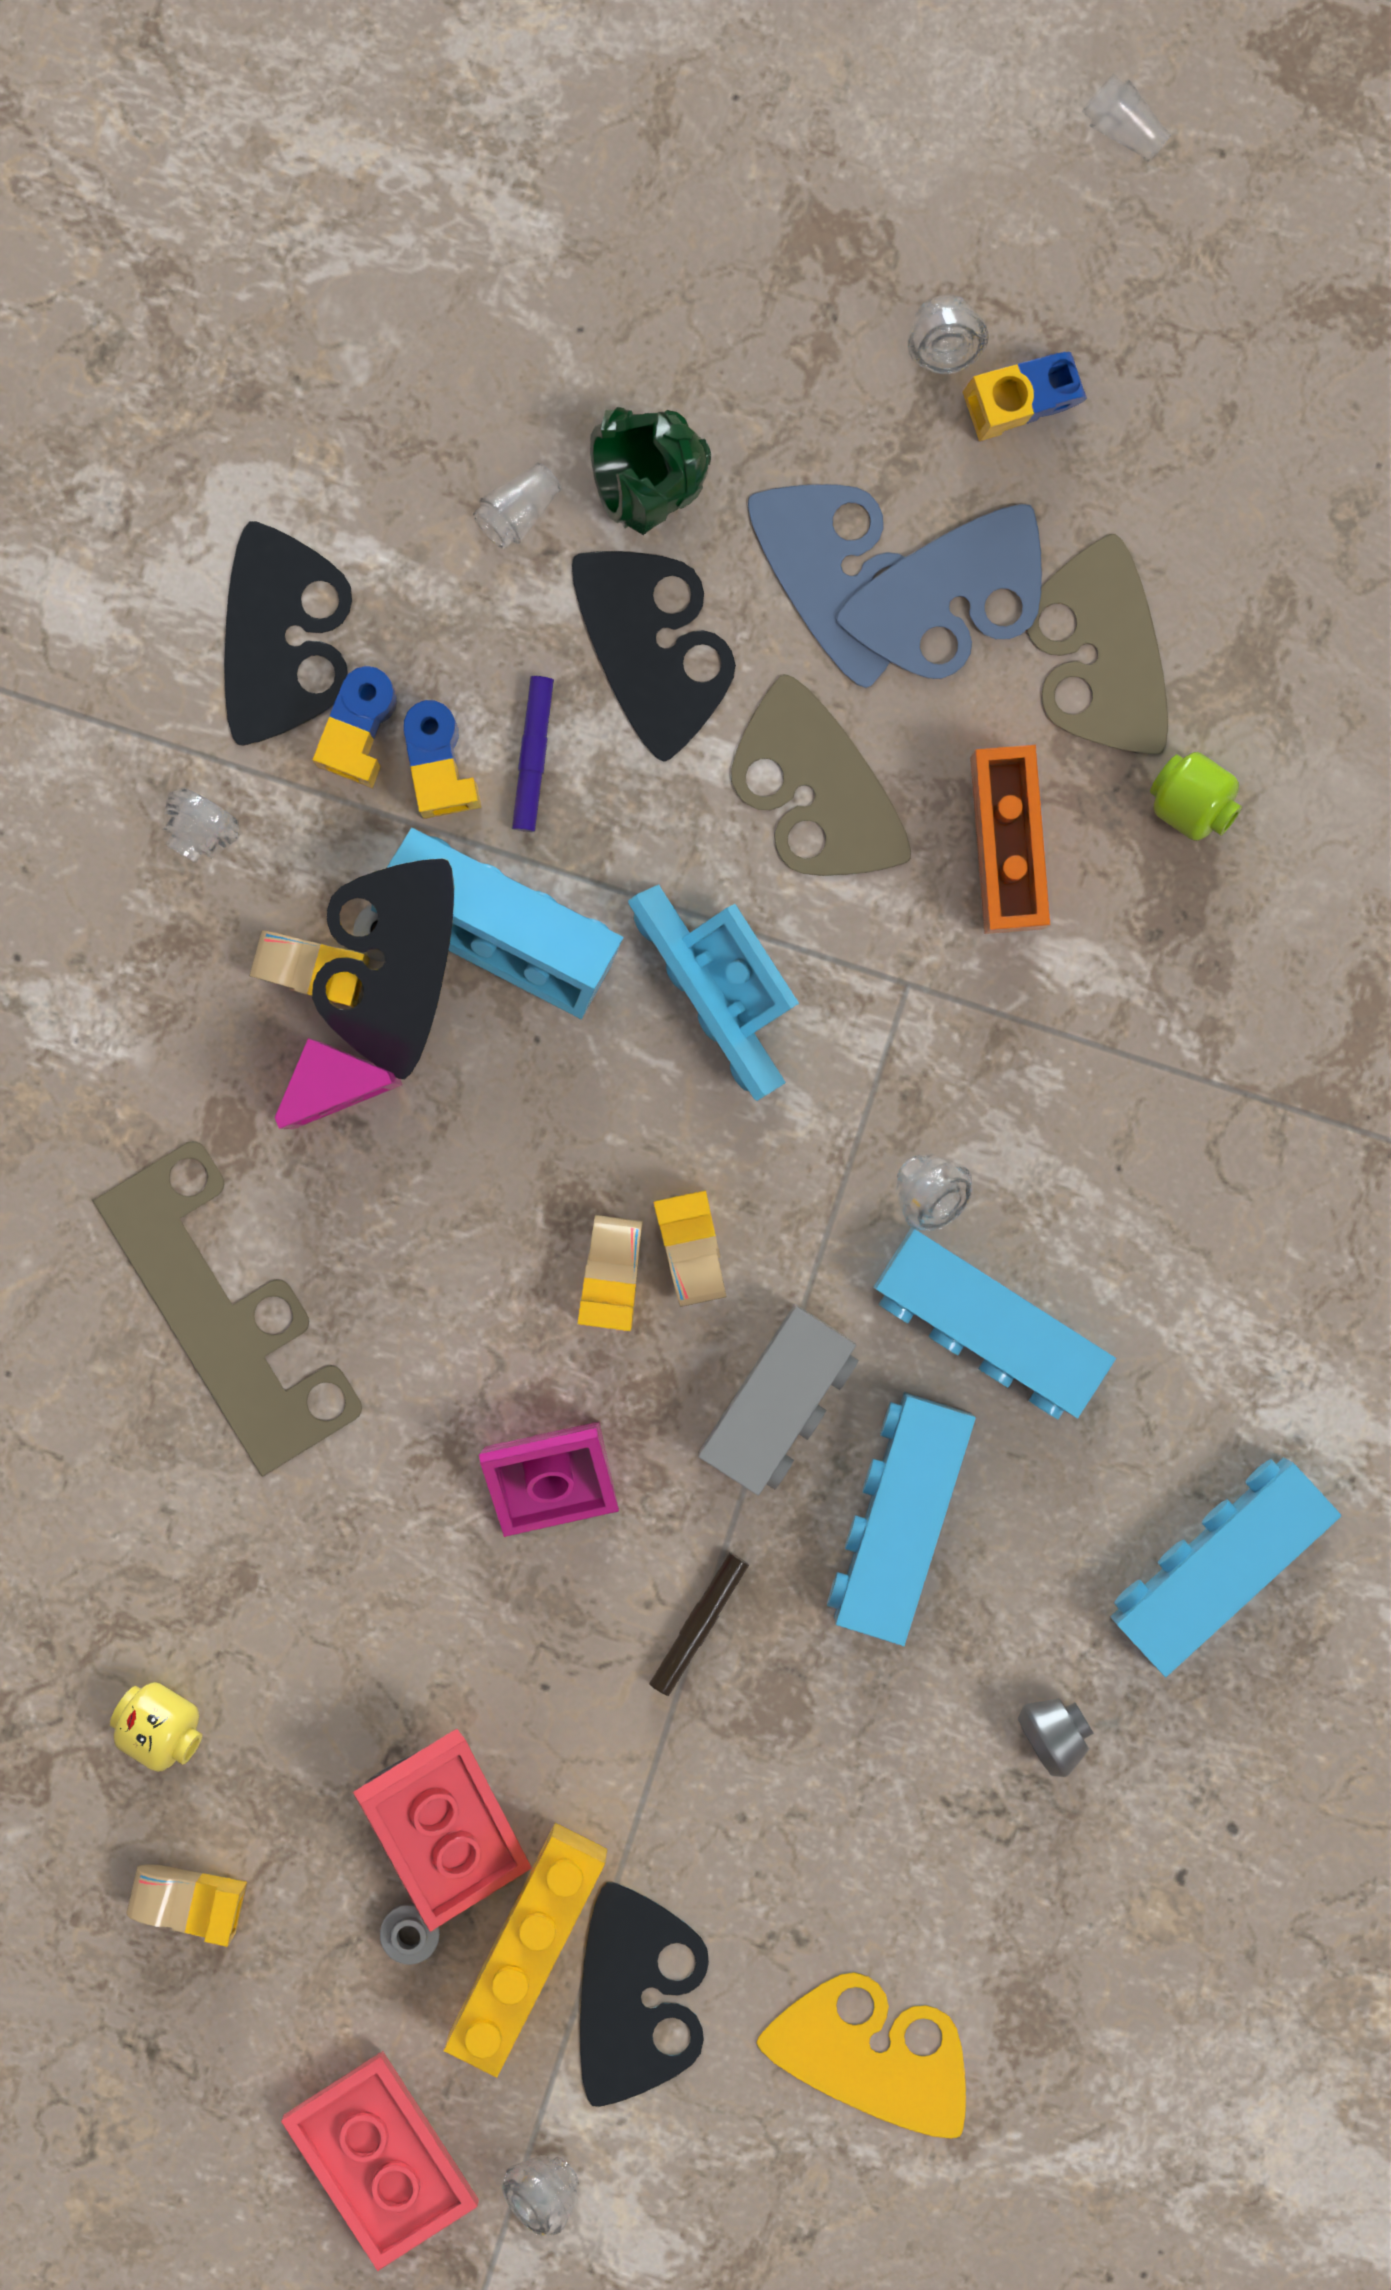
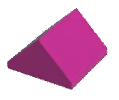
M308 1038L274 1118L279 1129H296L400 1087L403 1084L401 1079L396 1078L394 1073L326 1043Z
M599 1421L486 1446L479 1453L480 1465L504 1537L619 1512Z

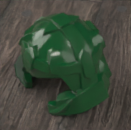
M617 407L615 410H605L602 423L595 426L590 435L591 463L601 503L609 518L616 523H622L624 528L630 527L644 535L666 521L668 514L691 504L703 489V483L708 474V465L711 462V451L707 441L701 439L688 426L686 419L678 412L666 410L665 412L633 414L632 410H625L621 407Z

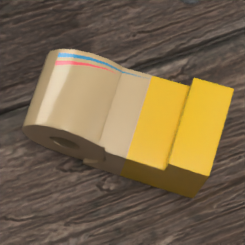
M262 930L249 976L289 987V990L312 996L314 979L325 963L335 958L349 957L362 960L368 967L370 958L362 953ZM349 972L334 974L326 985L328 1000L356 1007L362 989L361 980Z
M706 1190L654 1201L680 1307L726 1298L719 1258L721 1257Z
M595 1215L577 1324L623 1331L632 1330L642 1221Z
M140 1865L136 1869L127 1908V1916L140 1923L170 1927L174 1931L204 1937V1942L228 1947L236 1934L247 1882L162 1865Z

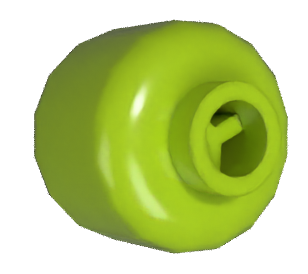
M1193 752L1184 758L1177 754L1173 756L1158 774L1150 789V793L1155 796L1154 813L1194 841L1204 839L1212 831L1222 836L1234 823L1242 809V806L1235 802L1239 791L1238 779L1199 752Z

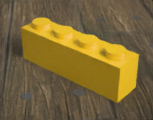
M554 1823L449 2031L444 2052L496 2078L498 2077L606 1863L607 1848Z

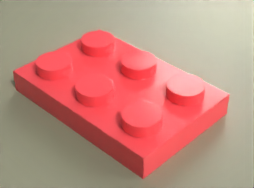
M458 1729L453 1730L353 1792L417 1912L430 1932L532 1869L467 1741Z
M384 2051L378 2053L283 2115L282 2124L377 2271L478 2207L479 2199Z

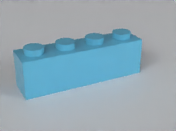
M411 827L387 868L427 859L442 858L449 861L452 867L455 887L449 951L582 1020L609 972L624 937L609 930L602 922L586 918L557 903L550 895L541 891H534L512 880L496 867L480 863L451 848L444 840L428 836ZM372 905L371 911L377 913L375 907Z
M914 1228L909 1230L873 1286L884 1294L878 1304L879 1306L907 1324L914 1314L934 1326L928 1336L929 1338L957 1356L964 1346L984 1358L978 1368L979 1370L1009 1388L1014 1378L1031 1388L1034 1392L1028 1401L1059 1420L1064 1410L1077 1419L1079 1418L1116 1360L1108 1352Z
M906 1392L903 1394L900 1405L890 1402L880 1432V1436L889 1438L883 1461L872 1459L862 1493L872 1495L865 1518L854 1516L845 1544V1550L854 1552L847 1575L840 1572L836 1573L828 1597L827 1606L836 1609L834 1614L836 1625L905 1646L976 1417L972 1413Z
M1283 1457L1276 1464L1270 1459L1259 1466L1245 1482L1250 1489L1233 1504L1226 1499L1213 1508L1202 1520V1524L1206 1529L1190 1544L1183 1539L1173 1545L1158 1561L1162 1569L1146 1584L1141 1580L1135 1581L1115 1600L1114 1604L1118 1610L1110 1617L1165 1678L1342 1516L1290 1460Z

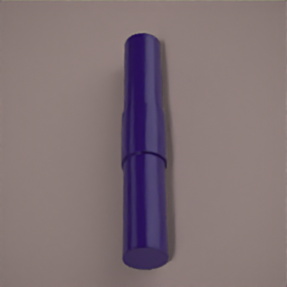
M530 677L512 829L517 831L535 832L554 684V679L548 677Z

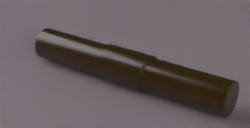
M729 1552L701 1600L697 1602L681 1628L679 1636L650 1681V1686L660 1693L670 1696L749 1567L747 1562Z

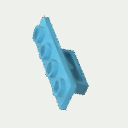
M659 884L629 899L628 903L634 912V921L638 930L657 947L666 961V971L670 980L678 989L687 994L698 1011V1021L701 1028L710 1039L718 1042L730 1061V1070L737 1084L745 1091L750 1092L756 1101L785 1084V1080L758 1040L755 1032L798 1005L799 1002L737 905L733 904L725 908L698 928L689 932Z

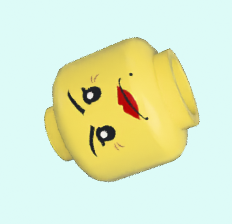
M157 1682L150 1683L141 1689L137 1686L132 1687L122 1697L110 1720V1726L115 1729V1746L147 1768L157 1772L164 1771L176 1761L182 1765L187 1763L196 1752L202 1740V1733L196 1730L199 1722L198 1708L193 1703Z

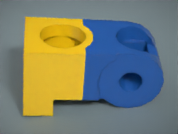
M1071 352L1056 353L973 376L962 391L979 442L1002 435L1006 430L1037 421L1040 417L1066 411L1087 399Z
M364 666L356 668L347 675L342 683L312 759L318 768L372 789L381 766L377 759L368 756L380 724L391 717L397 703L395 688L383 671L376 667Z
M424 700L416 703L408 710L405 716L404 735L419 813L424 819L482 808L478 786L474 778L462 780L459 778L454 752L459 739V727L452 712L444 704L435 700Z

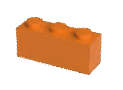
M1036 744L976 749L970 757L984 934L1043 930L1050 926Z

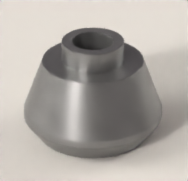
M1059 1698L1029 1703L1023 1706L1018 1717L1023 1732L1051 1776L1067 1777L1089 1751V1747L1084 1739L1094 1733L1076 1702L1066 1708Z

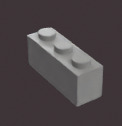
M794 1304L699 1450L698 1457L758 1496L766 1484L775 1490L794 1461L786 1453L797 1436L800 1435L808 1440L822 1420L826 1409L818 1405L831 1385L840 1390L855 1369L859 1360L853 1357L851 1353L857 1345L846 1336Z

